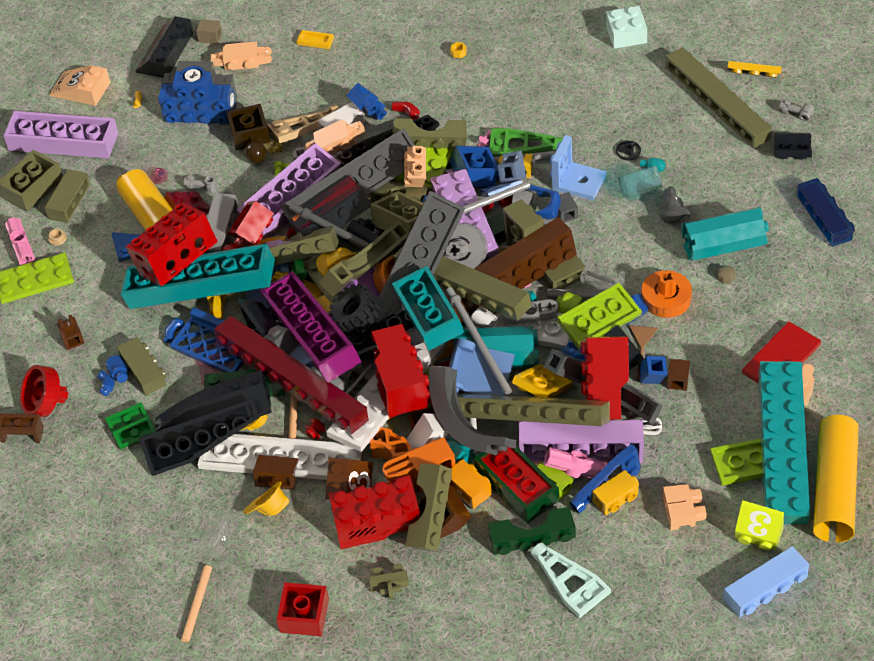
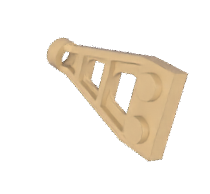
M334 105L326 111L275 120L267 124L268 130L279 143H283L319 128L318 120L339 108L337 105ZM295 124L304 125L303 127H300L296 130H292V128L290 127L291 125Z

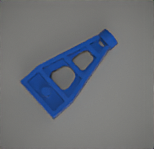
M630 444L616 455L569 501L571 507L578 514L586 509L585 506L592 502V491L598 488L600 484L609 481L608 476L617 467L619 474L624 470L633 476L638 474L641 466L637 448L633 444Z

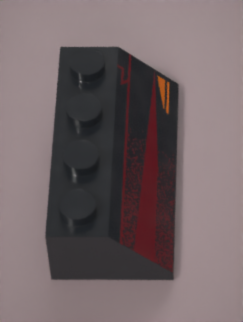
M175 16L164 24L136 69V73L161 78L164 77V73H170L193 35L191 20Z
M349 176L303 208H308L313 211V214L338 227H342L369 209L371 202L363 190ZM297 213L288 217L302 237L311 234L315 230L324 228L310 220L306 221Z

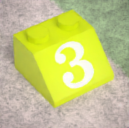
M742 500L735 529V539H738L740 543L750 545V543L759 545V548L766 551H771V549L777 550L784 528V512Z

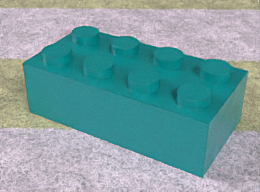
M428 266L392 283L399 301L429 351L464 333L457 314Z

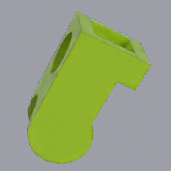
M544 462L537 465L559 487L560 501L573 488V478L562 470L545 466Z

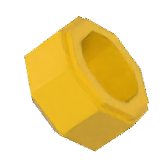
M456 42L451 45L450 55L453 58L466 56L467 46L464 43Z

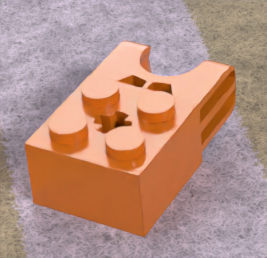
M443 437L387 461L383 465V474L388 480L386 483H391L396 478L410 475L414 492L418 490L419 493H422L424 490L417 484L420 463L452 468L455 465V455Z

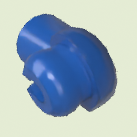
M173 318L165 327V343H171L174 340L176 328L181 330L184 327L183 320Z
M101 371L97 375L98 379L102 381V387L99 389V392L104 396H108L114 389L115 381L105 371Z

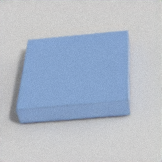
M522 180L499 183L481 189L479 192L482 197H488L523 182Z

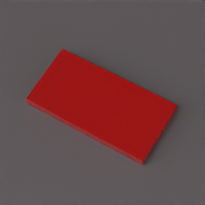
M788 321L742 369V374L759 384L758 370L760 361L802 362L803 364L821 345V340Z

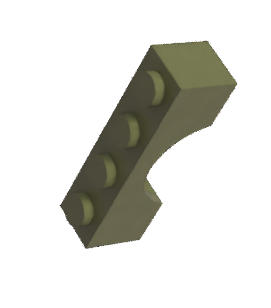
M394 118L392 133L395 134L404 128L415 146L437 149H455L456 146H466V120H448L444 127L435 131L419 128L412 119Z
M334 226L315 230L311 234L290 241L278 239L263 244L268 245L275 258V266L295 261V259H303L335 251L339 241Z
M420 463L417 484L425 492L426 507L421 518L409 525L405 546L418 550L438 552L452 469L442 465Z

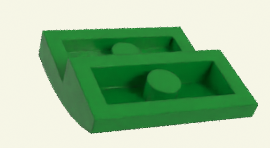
M142 402L105 418L120 450L140 442L139 438L141 436L156 431Z

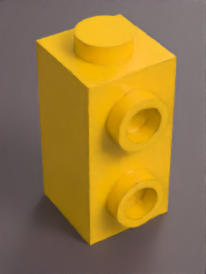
M624 470L593 490L592 502L604 515L610 512L614 513L622 504L627 501L631 502L637 497L638 480L635 476L630 475Z

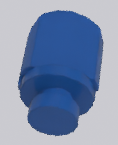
M119 355L110 357L106 361V368L110 376L119 383L125 382L128 379L129 370L123 358Z

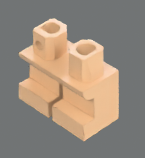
M407 146V152L404 153V187L423 188L426 180V147Z
M688 484L663 487V501L671 531L677 530L679 526L684 525L694 527L696 521L706 519L705 506L694 507L693 505L695 503H702L701 489H689Z

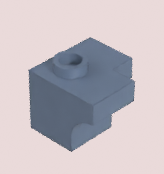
M522 150L503 153L502 163L497 164L499 182L504 183L526 178Z

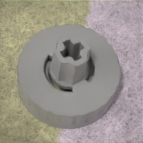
M458 223L443 256L474 269L481 265L486 258L488 250L487 240L483 232L475 225Z

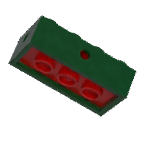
M517 446L516 449L507 448V452L498 451L497 455L481 452L474 457V466L477 472L490 480L491 488L527 524L559 502V487Z

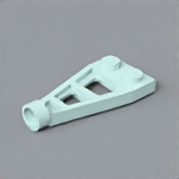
M539 543L533 548L531 556L539 562L563 603L578 618H581L611 593V588L596 574L546 547L543 543ZM556 562L561 563L568 569L559 577L550 568ZM572 575L585 581V584L574 593H571L564 584V581Z

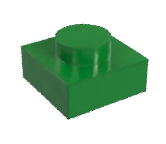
M295 259L292 271L302 282L303 279H306L307 270L303 267L302 260Z

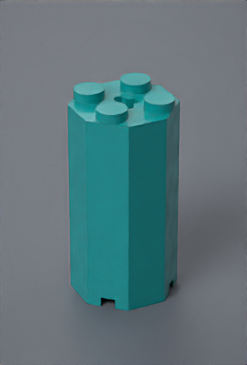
M761 207L685 222L681 225L682 238H685L683 246L688 259L691 261L763 246L768 243L766 232L769 231L768 222L763 220Z
M533 326L476 328L487 348L515 354L511 369L532 368L539 364L538 348H535V346H538L537 329H534ZM463 329L464 333L454 338V346L456 339H465L475 343L468 329Z

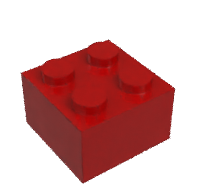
M284 582L276 619L279 632L322 636L329 603L327 586Z

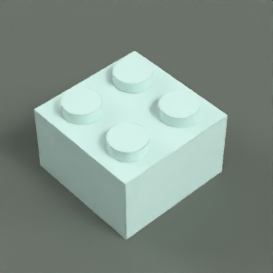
M640 6L606 11V28L614 49L647 43V26Z

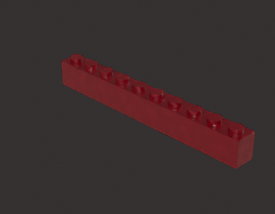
M230 316L214 328L215 340L219 346L225 347L232 355H237L245 364H250L257 371L262 370L263 374L273 383L279 384L286 392L295 395L299 401L308 404L312 410L318 411L327 420L336 423L341 430H346L352 435L369 421L365 405L331 382L327 383L322 376L234 317Z

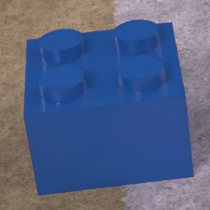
M455 147L450 160V165L454 172L466 169L473 187H490L495 185L499 171L489 147Z

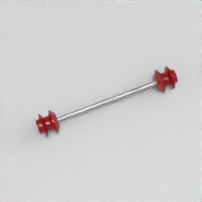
M371 358L372 362L345 393L349 394L375 365L374 358ZM324 416L321 420L311 418V425L304 426L306 429L305 434L311 439H320L319 433L326 432L325 425L323 424L326 418Z

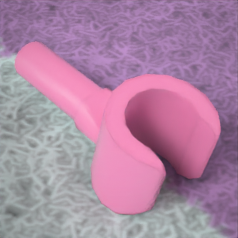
M491 129L485 136L479 137V147H488L490 145Z

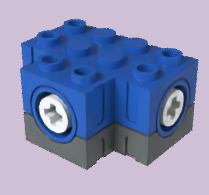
M178 61L175 74L164 73L158 99L164 122L225 124L229 123L226 111L236 108L238 97L233 74H216L213 61Z

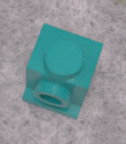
M452 436L447 441L455 455V464L462 459L468 464L473 461L476 456L473 449L460 444Z

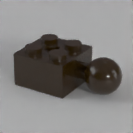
M261 103L226 111L235 149H244L246 160L252 164H259L264 161L267 150L263 144L269 143L270 138Z

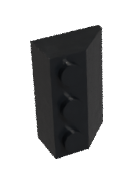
M241 298L237 300L247 327L262 337L272 327L276 325L282 326L278 319H274L275 316L270 308L267 309L263 303Z

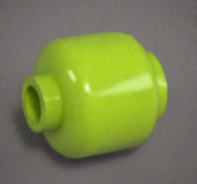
M565 292L563 297L558 296L556 301L558 313L564 314L582 304V297L570 292Z

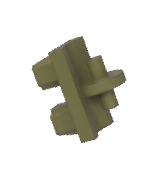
M402 564L391 566L392 573L384 574L381 567L372 568L371 576L369 577L371 592L380 591V595L389 594V598L394 599L393 593L401 592L402 587L409 586L407 570H404Z

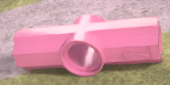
M9 218L5 226L19 264L24 265L33 262L35 257L20 218Z
M551 447L546 451L544 459L545 466L563 470L566 474L575 478L585 476L593 479L607 465L605 462L588 458L585 454L578 451H571L569 453Z

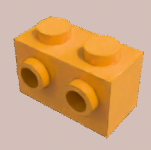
M462 459L450 468L452 469L449 486H453L459 497L472 509L491 496L490 480L486 476H481L474 465L468 464Z

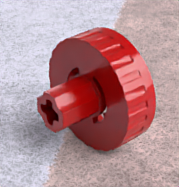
M33 365L28 369L22 380L20 388L21 408L25 414H39L40 417H47L54 410L57 403H64L68 398L67 387L60 386L59 375L54 368Z

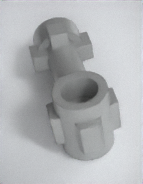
M782 100L779 110L783 113L791 111L800 114L799 118L804 121H809L814 114V107L811 104H804L802 108L791 104L790 100Z
M195 176L184 178V187H187V189H192L194 186L204 187L209 193H214L219 187L218 182L213 176H207L205 180H196Z

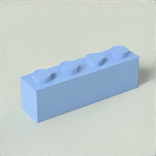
M792 546L724 588L723 599L739 618L745 614L750 615L760 604L769 603L776 594L785 593L795 582L801 583L808 576L809 563Z

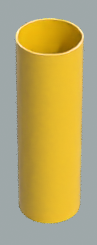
M140 169L131 170L119 179L117 192L145 231L157 223L161 217L173 210L145 171ZM188 249L181 251L184 257H187Z
M830 415L823 418L819 422L813 532L817 538L829 541V521H837L836 542L838 543L850 540L855 534L859 426L853 418L845 415Z

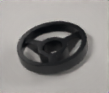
M623 141L616 147V155L623 160H634L641 154L640 145L634 141ZM634 146H637L639 149L636 156L633 154ZM618 152H623L631 157H623Z

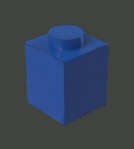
M646 356L639 364L641 383L660 384L668 375L665 356Z

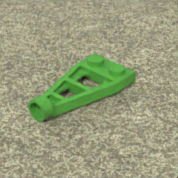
M491 128L490 151L493 157L521 150L522 154L556 151L559 141L562 142V137L511 128ZM512 138L521 139L524 141V145L520 148L510 149L509 140ZM528 141H542V145L528 147Z

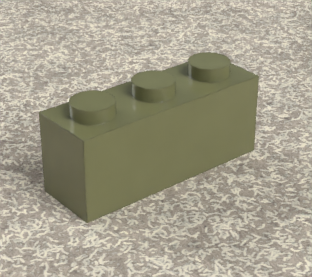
M67 169L64 176L61 177L57 188L53 190L51 198L45 204L48 219L65 223L69 222L90 186L87 173Z
M136 337L117 347L119 356L123 358L130 374L145 396L166 386V373L162 367L158 368L155 356L149 355V349L145 342L141 343L139 338Z

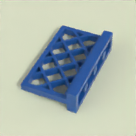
M193 308L190 312V319L171 342L170 348L222 372L238 371L244 363L243 360L237 355L223 358L222 352L228 351L225 347L218 345V348L207 351L206 345L216 343L215 338L205 340L204 334L211 332L215 334L214 328L224 322V320ZM192 325L200 328L199 331L189 333ZM201 335L202 341L191 343L190 338ZM188 339L189 345L182 347L178 345L182 340ZM204 346L205 352L198 354L193 352L194 348ZM220 353L221 359L214 361L209 359L210 355ZM229 361H236V364L232 369L226 367L224 364Z

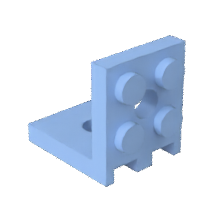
M565 135L562 142L559 141L556 153L552 154L550 158V165H552L550 172L552 190L563 193L569 192L571 195L593 201L606 177V171L572 162V137ZM582 179L587 180L586 183H579L578 181Z

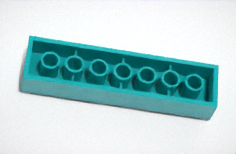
M267 244L202 254L162 287L140 276L135 266L127 267L121 296L129 309L267 288L270 287L275 258ZM169 260V261L167 262V264H166V269H167V270H170V269L173 268V266H174V261H173V260Z
M760 361L758 380L764 507L784 512V524H808L810 505L802 362Z

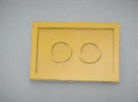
M538 364L515 375L512 383L517 385L518 389L534 394L535 397L553 398L570 389L573 381L556 375L543 365Z

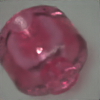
M155 168L151 173L150 179L155 184H161V182L167 181L168 172L163 168Z

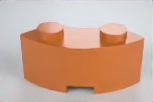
M380 427L379 431L370 441L372 458H383L389 461L412 450L410 444L403 436L400 437L393 433L391 429Z

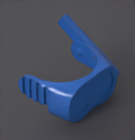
M530 185L528 190L537 192L539 197H551L550 203L544 209L535 211V213L541 215L546 220L556 218L561 204L559 192Z

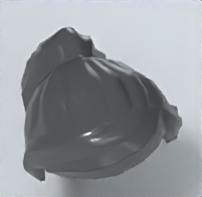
M672 186L666 188L661 196V220L672 223L679 221L685 216L691 217V213L687 207H684L682 199L677 197L675 188Z

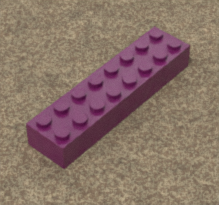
M293 271L270 284V287L260 290L269 308L282 325L289 330L298 346L327 383L361 362L353 344Z

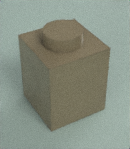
M201 19L199 25L195 28V35L198 37V41L201 43L218 44L222 35L220 21Z

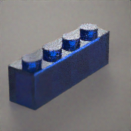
M818 178L798 184L797 198L830 245L834 247L851 241L855 232L854 225L846 218L843 209H840L836 204L835 198L828 193L825 184H822Z

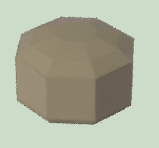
M723 265L717 269V280L721 283L730 284L735 280L736 274L733 267Z

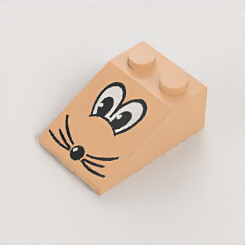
M90 65L64 71L49 95L96 106L110 84L107 68Z

